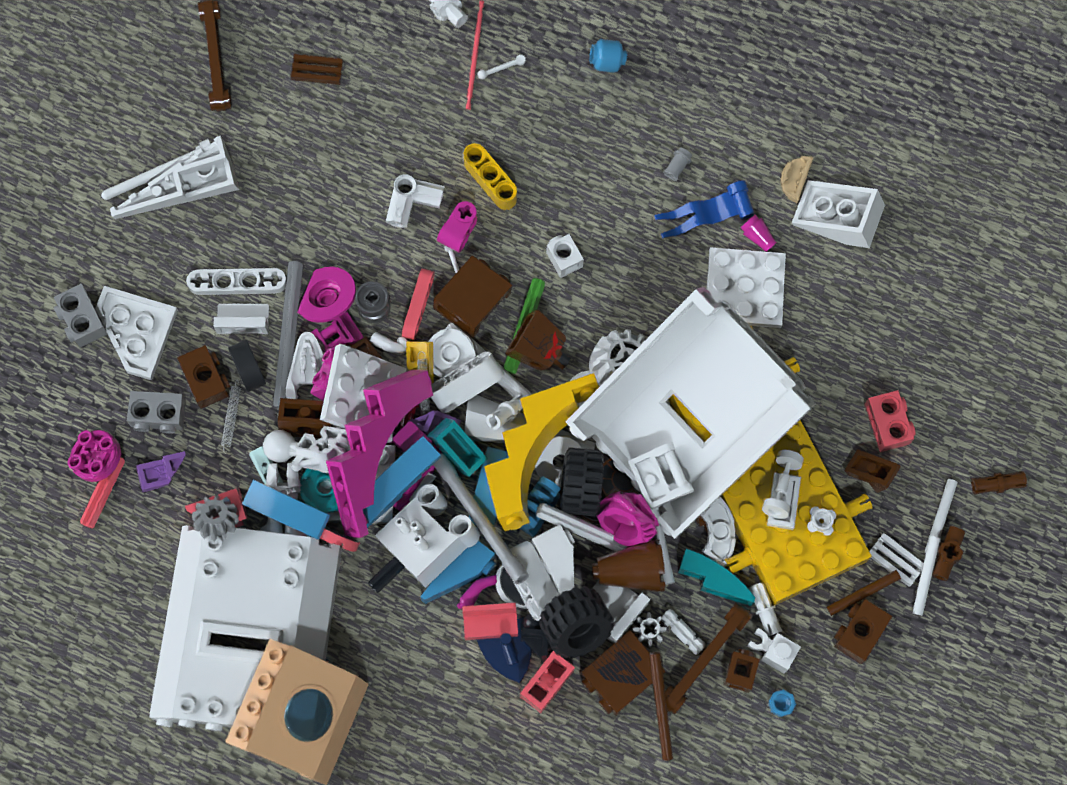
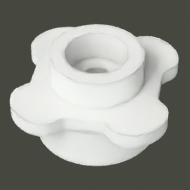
M813 507L810 510L811 520L807 524V529L810 532L818 531L823 532L826 536L833 533L832 524L836 518V513L833 510ZM819 519H823L824 523H820Z

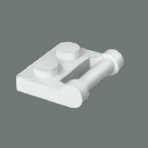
M673 442L664 444L628 461L642 495L651 510L694 491L691 483H687L674 451L676 449ZM661 456L665 457L678 488L672 491L657 460Z

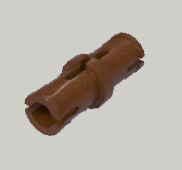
M1024 471L1009 474L997 472L992 476L971 479L974 495L986 492L1003 493L1004 490L1026 488L1027 478Z

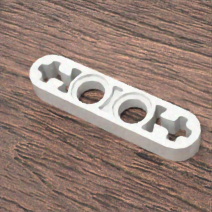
M277 268L194 270L189 273L186 280L190 291L197 295L280 293L286 288V276L282 270ZM260 275H264L265 280H273V276H278L279 280L282 281L277 282V286H272L271 282L266 281L264 282L265 286L261 287ZM213 276L212 283L214 287L210 288L209 283H201L200 287L197 288L195 283L192 282H196L197 277H201L204 282H211L209 277ZM222 276L231 278V284L226 288H221L217 285L219 278ZM245 277H256V284L253 287H245L243 285Z

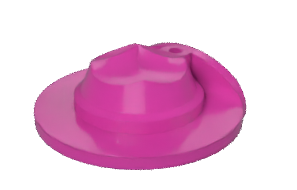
M338 267L316 269L311 276L297 313L306 320L317 323L332 321L343 315L353 304L356 295V285L352 276L347 271Z

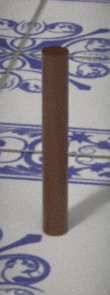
M895 570L826 608L830 616H833L899 581L901 576Z

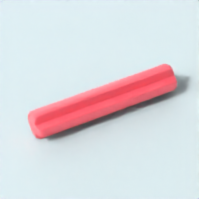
M120 457L118 466L111 475L98 482L80 520L83 526L92 529L95 527L125 463L124 458Z

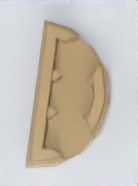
M801 156V158L794 159L786 164L781 173L780 184L788 199L795 203L799 201L814 157Z

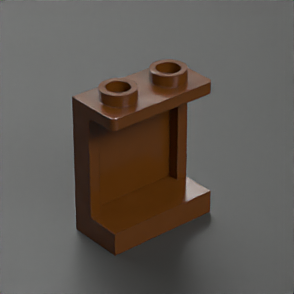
M472 255L435 296L433 309L471 338H474L484 320L504 298H508L511 295L512 284L507 277L502 274L498 275L491 270L487 262L482 259L478 260Z

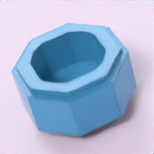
M783 689L774 692L768 704L771 713L783 717L792 713L796 702L793 694Z

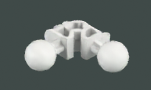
M333 425L334 427L324 426L320 431L322 438L318 440L312 434L305 433L299 442H295V439L289 432L274 430L265 437L263 442V451L269 460L276 463L286 462L295 456L291 463L294 471L308 468L323 473H328L326 460L350 451L351 448L346 429Z

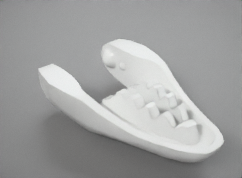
M311 332L302 333L298 339L286 385L287 399H297L299 387L314 385L312 384L313 378L320 371L323 364L322 350L316 337Z

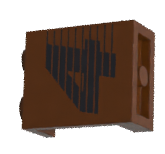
M631 631L581 672L583 678L580 681L590 694L595 692L601 700L598 703L608 715L612 712L617 716L624 707L653 683L649 651Z

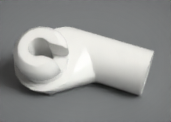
M378 332L371 336V344L384 351L399 355L406 353V342L408 340L404 337H399L397 342Z

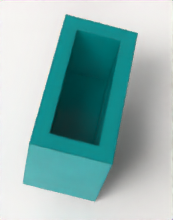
M445 418L427 435L463 475H472L488 459L454 420Z

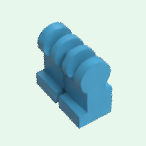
M541 476L528 495L530 523L523 525L519 529L533 538L545 522V520L536 516L538 506L540 504H547L555 508L560 500V493H558L560 487L557 484Z

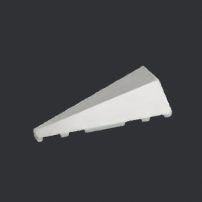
M221 136L216 137L213 143L204 149H198L195 151V155L165 171L149 182L146 188L137 194L133 193L128 196L129 199L121 205L110 208L111 216L114 219L239 190L235 169Z
M476 395L468 400L465 433L472 441L505 443L502 432L527 424L525 415L519 413L515 420L506 422L499 429L494 430V426L490 428L487 425L486 418L489 414L496 411L500 404ZM560 430L556 435L569 436L575 439L583 449L594 450L595 443L578 439L573 434L564 430Z

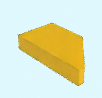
M407 341V368L409 370H418V359L419 361L426 362L427 365H419L426 366L427 369H419L428 371L433 384V342Z

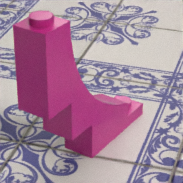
M410 370L363 389L369 415L345 424L351 450L326 460L345 536L362 538L369 534L367 518L363 513V509L374 504L375 478L382 452L390 435L403 417L423 400L433 396L432 382L427 370Z

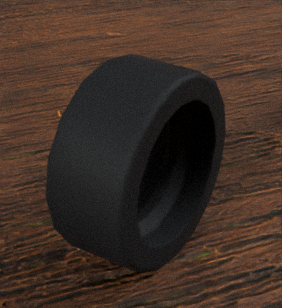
M244 340L228 347L247 392L266 385V381L248 341Z

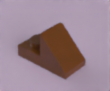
M857 449L844 471L848 476L869 483L873 490L879 493L888 489L901 466Z

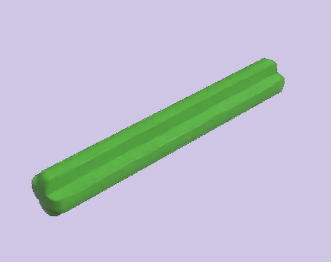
M538 278L532 279L513 339L527 314L537 310L545 287V281ZM507 356L504 369L511 374H516L520 361Z

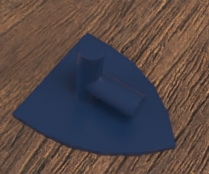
M525 616L517 619L518 637H511L510 634L504 633L501 635V638L477 639L480 650L488 663L504 677L521 683L526 674L532 655V650L525 642H521Z

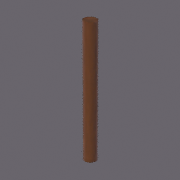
M660 652L649 653L662 760L667 761L673 759L661 656Z

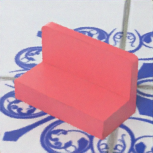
M516 603L462 607L465 640L501 638V635L504 633L510 634L511 637H518Z

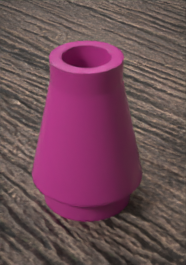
M756 214L741 227L744 231L743 235L761 247L765 252L777 243L762 217L759 219Z

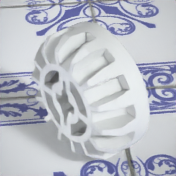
M625 329L623 333L614 330L608 336H603L598 341L590 356L589 372L590 374H595L599 386L635 352L632 348H626L624 343H630L639 348L645 341L643 334L640 333L636 336L631 334V330ZM619 345L621 350L614 359H611L613 348Z

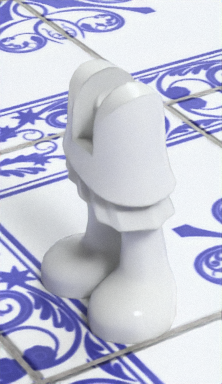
M277 463L269 464L266 486L298 500V493L301 491L298 471H294L291 463H287V482L278 483ZM268 517L267 524L260 529V531L283 534L281 522ZM285 526V534L307 536V534L292 527Z

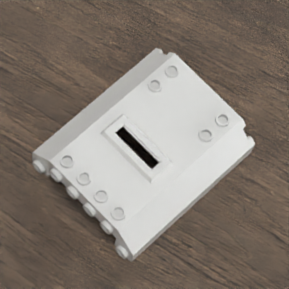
M704 287L696 289L566 421L570 426V432L576 438L585 441L592 437L596 441L597 448L614 460V466L620 472L626 473L631 479L634 488L640 492L641 490L628 461L664 444L673 442L676 449L674 451L687 483H691L694 490L688 495L655 508V510L663 513L657 518L660 528L665 534L672 536L674 539L682 534L816 405L810 396L807 397L803 393L806 389L805 384L728 303L722 299L717 303L711 297V292ZM673 394L712 434L705 442L666 402ZM665 457L657 458L670 490L678 488Z
M182 526L149 718L157 720L156 725L172 727L173 723H179L178 726L195 728V723L206 724L205 729L222 731V727L232 728L264 651L209 645L211 633L266 640L272 639L288 646L296 647L326 661L342 554L340 545L331 543L320 544L318 539L312 537L235 528L234 533L226 532V540L221 535L217 536L214 542L211 539V535L204 539L201 537L200 532H197L192 526ZM315 689L301 690L289 700L286 706L284 718L287 730L294 738L300 741L314 739L320 691Z

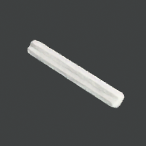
M540 504L536 511L538 518L557 526L561 525L563 529H568L570 532L614 551L628 547L614 540L615 535L550 505Z

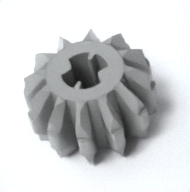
M217 494L214 500H210L205 496V504L196 503V511L192 514L194 529L200 532L201 537L204 539L211 535V539L215 542L217 536L221 535L226 540V532L234 533L236 530L235 524L239 522V517L236 514L237 507L230 503L228 497L220 501V496Z

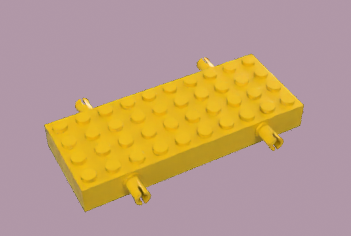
M791 357L784 362L794 373L800 372L799 364H795L797 360ZM674 394L669 398L674 411L704 442L712 436ZM801 420L720 496L732 513L735 522V532L744 548V551L724 559L727 563L726 567L730 566L728 571L734 574L752 565L761 583H764L773 606L858 567L872 557L852 520V517L872 509L871 501L866 502L869 497L866 494H862V496L847 503L843 502ZM780 450L795 451L804 458L801 469L790 470L788 474L801 477L793 530L767 526L768 515L762 511L764 500L771 497L774 473H783L785 469L776 462L777 454ZM813 507L833 510L836 513V518L832 524L833 533L826 536L823 532H810L807 529V524L811 520L810 510ZM819 519V522L824 523V520Z

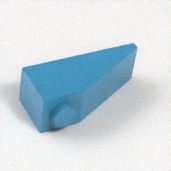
M480 541L474 546L466 548L431 582L420 596L421 601L425 604L479 579L482 574L487 576L496 564L493 561L495 553Z

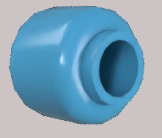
M599 39L596 44L591 46L590 64H593L594 69L597 71L616 73L621 65L626 64L627 51L623 50V46L619 41Z

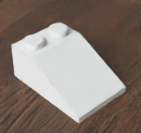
M808 180L792 224L846 245L870 248L885 204L878 189Z
M561 525L532 539V545L536 549L559 595L562 594L561 592L574 588L573 544L575 542L568 529L563 530Z

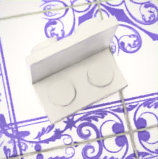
M597 582L593 589L599 593L614 619V628L610 631L611 635L607 639L615 644L646 608L650 599L643 593L638 596L630 588L599 585V582Z

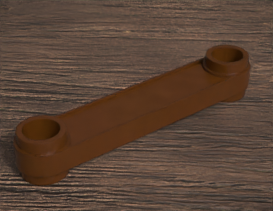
M202 0V2H198L200 21L205 22L213 88V91L208 92L211 111H227V109L232 108L229 89L224 88L216 22L217 19H221L218 0Z
M736 602L724 617L727 623L678 685L676 687L670 685L665 691L668 712H672L674 715L688 699L684 695L734 630L738 629L741 631L753 615L742 604L740 605Z

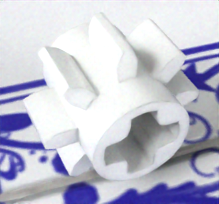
M648 613L644 621L639 617L636 619L640 627L633 628L632 632L639 633L640 637L638 640L640 642L643 640L647 641L648 647L652 646L653 640L659 643L662 642L663 639L658 634L665 632L666 627H660L661 617L655 620ZM644 625L647 627L653 625L655 627L653 631L655 635L652 633L646 635L644 633Z

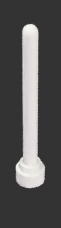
M209 139L199 142L200 145L192 152L104 190L101 194L102 198L109 200L154 180L177 163H183L195 155V151L198 149H204L210 145Z

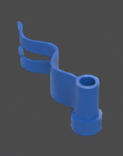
M741 180L727 186L728 192L712 199L692 201L674 211L654 215L655 220H672L688 214H696L680 226L661 233L662 239L683 234L700 225L715 224L739 215L741 220L754 216L755 213L747 194L749 190L746 181Z

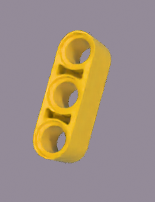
M477 143L468 145L463 152L466 170L500 209L509 210L513 208L517 202V187L483 146ZM475 155L481 158L477 162L469 160L471 156ZM487 174H494L496 176L493 180H487L484 177ZM503 192H508L512 194V196L508 199H504L500 197V194Z

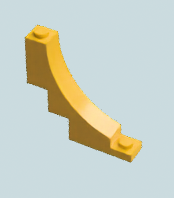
M594 373L520 398L527 424L502 432L509 458L484 466L497 518L504 531L516 530L530 523L527 498L535 465L549 442L567 425L566 421L579 409L578 403L586 401L600 387Z

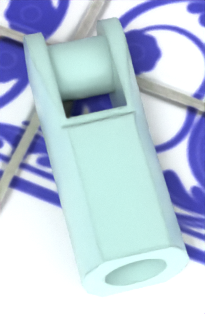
M263 446L251 451L249 456L264 485H266L267 469L269 464H273V461L268 459L263 451ZM279 474L278 483H284Z

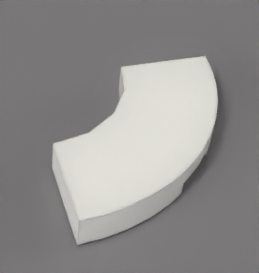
M719 497L700 515L706 522L708 530L707 543L702 552L725 568L727 563L724 559L732 556L735 547V522L729 507Z

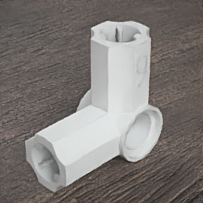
M407 174L398 176L394 181L386 223L395 227L407 228L413 203L440 208L444 186L416 180ZM401 185H409L412 190L408 193H402L398 188Z

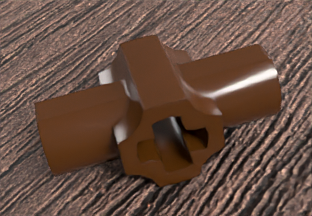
M954 526L949 527L944 542L938 547L937 561L932 573L934 578L942 581L948 580L953 565L963 555V550H961L960 546L966 533L964 530ZM946 549L951 550L950 554L952 555V557L950 559L946 557Z

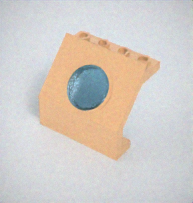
M270 639L226 739V743L300 773L303 777L327 785L369 684L358 676L296 647Z

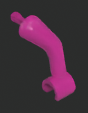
M496 574L477 579L460 597L457 607L462 609L463 606H474L483 589L496 585Z

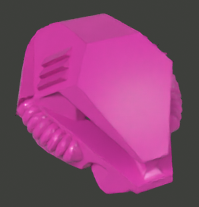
M620 491L609 494L601 501L600 510L597 513L601 527L615 535L614 540L621 545L630 547L648 542L657 534L656 527L659 526L657 518L642 494H620Z

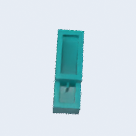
M689 549L685 550L678 573L702 580L703 583L700 591L744 605H753L755 596L734 574L702 554Z

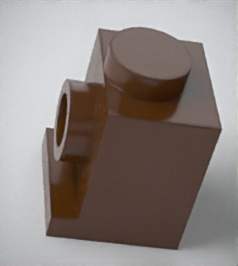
M739 649V652L734 651L730 658L723 685L749 693L753 687L760 659L754 657V653L748 650ZM738 666H743L746 669L745 675L737 673L736 669Z

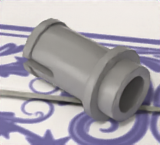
M684 148L675 150L674 158L664 170V175L673 181H677L685 166L692 162V154Z

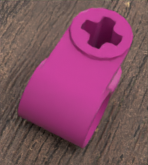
M463 201L458 203L437 236V242L458 253L465 247L477 223L476 207L471 202Z

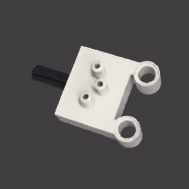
M426 484L420 487L416 497L375 535L394 556L368 581V585L376 593H379L404 568L426 588L466 548L472 547L478 542L480 532L466 515L454 517L450 521L448 532L431 517L441 515L447 508L446 498L435 485Z

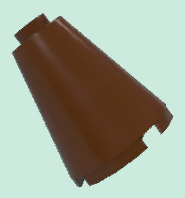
M652 539L648 542L596 558V563L592 564L593 580L598 579L599 585L654 592L665 591V582H661V576L665 574L662 547L659 545L660 540Z

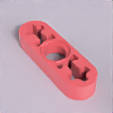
M422 268L419 273L402 330V337L415 340L434 281L435 271Z

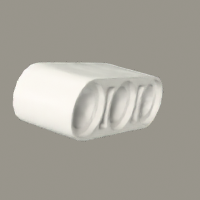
M483 352L431 385L433 391L431 399L442 413H447L497 383L504 376V372L491 352Z
M525 541L510 548L512 554L518 558L529 574V577L524 582L515 584L531 616L539 621L541 619L540 614L545 610L546 604L550 603L555 596H559V593L536 549L529 541Z

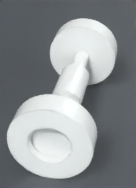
M780 450L777 454V464L785 469L779 476L776 487V499L769 498L764 500L762 511L768 516L779 519L788 517L790 506L786 502L781 501L782 496L786 494L790 481L788 474L790 470L801 469L804 460L803 456L795 451Z

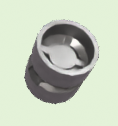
M373 281L366 282L358 288L355 300L361 318L368 323H379L385 320L391 308L387 289L382 284Z

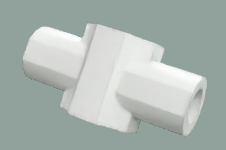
M429 0L431 2L430 9L440 21L445 22L448 19L457 28L466 23L468 16L461 10L462 3L460 0Z

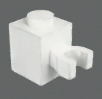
M758 628L755 634L761 637L762 643L755 644L750 641L747 647L754 651H763L764 655L761 661L784 674L790 668L801 646L778 633L771 640L763 630Z

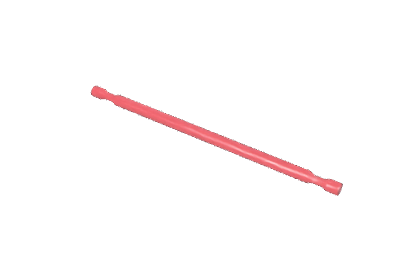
M479 1L467 95L468 101L466 104L467 110L471 109L484 1Z

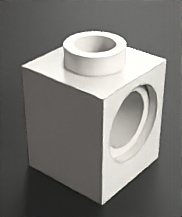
M570 234L564 237L559 235L549 241L546 253L560 278L583 267L584 259ZM565 250L570 253V256L561 258L557 253Z

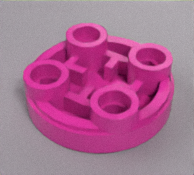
M82 431L78 435V441L72 448L68 459V466L77 476L85 481H101L111 475L118 466L121 457L120 444L115 437L106 431Z

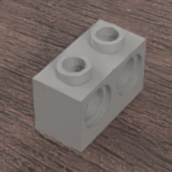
M82 283L54 296L57 306L53 308L59 320H65L68 327L64 331L70 342L75 341L79 347H82L107 335L106 329ZM79 302L76 309L68 310L71 303ZM82 324H89V328L86 331L78 332Z
M130 391L127 422L131 427H134L135 431L149 432L150 428L160 429L162 433L173 434L176 430H183L186 399L183 394ZM142 408H149L147 416L138 417V412ZM167 410H175V415L172 418H163Z

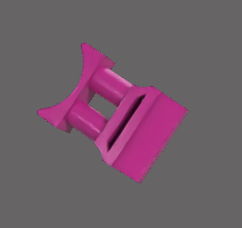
M348 312L334 319L331 322L332 324L319 332L316 328L311 332L317 340L324 344L325 352L329 348L336 347V345H353L364 338ZM336 333L340 335V337L329 344L325 342V340Z

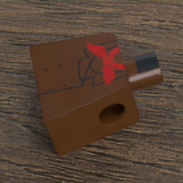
M539 310L527 314L505 352L507 356L540 371L550 368L552 364L560 369H564L571 359L570 356L561 351L566 341V336Z

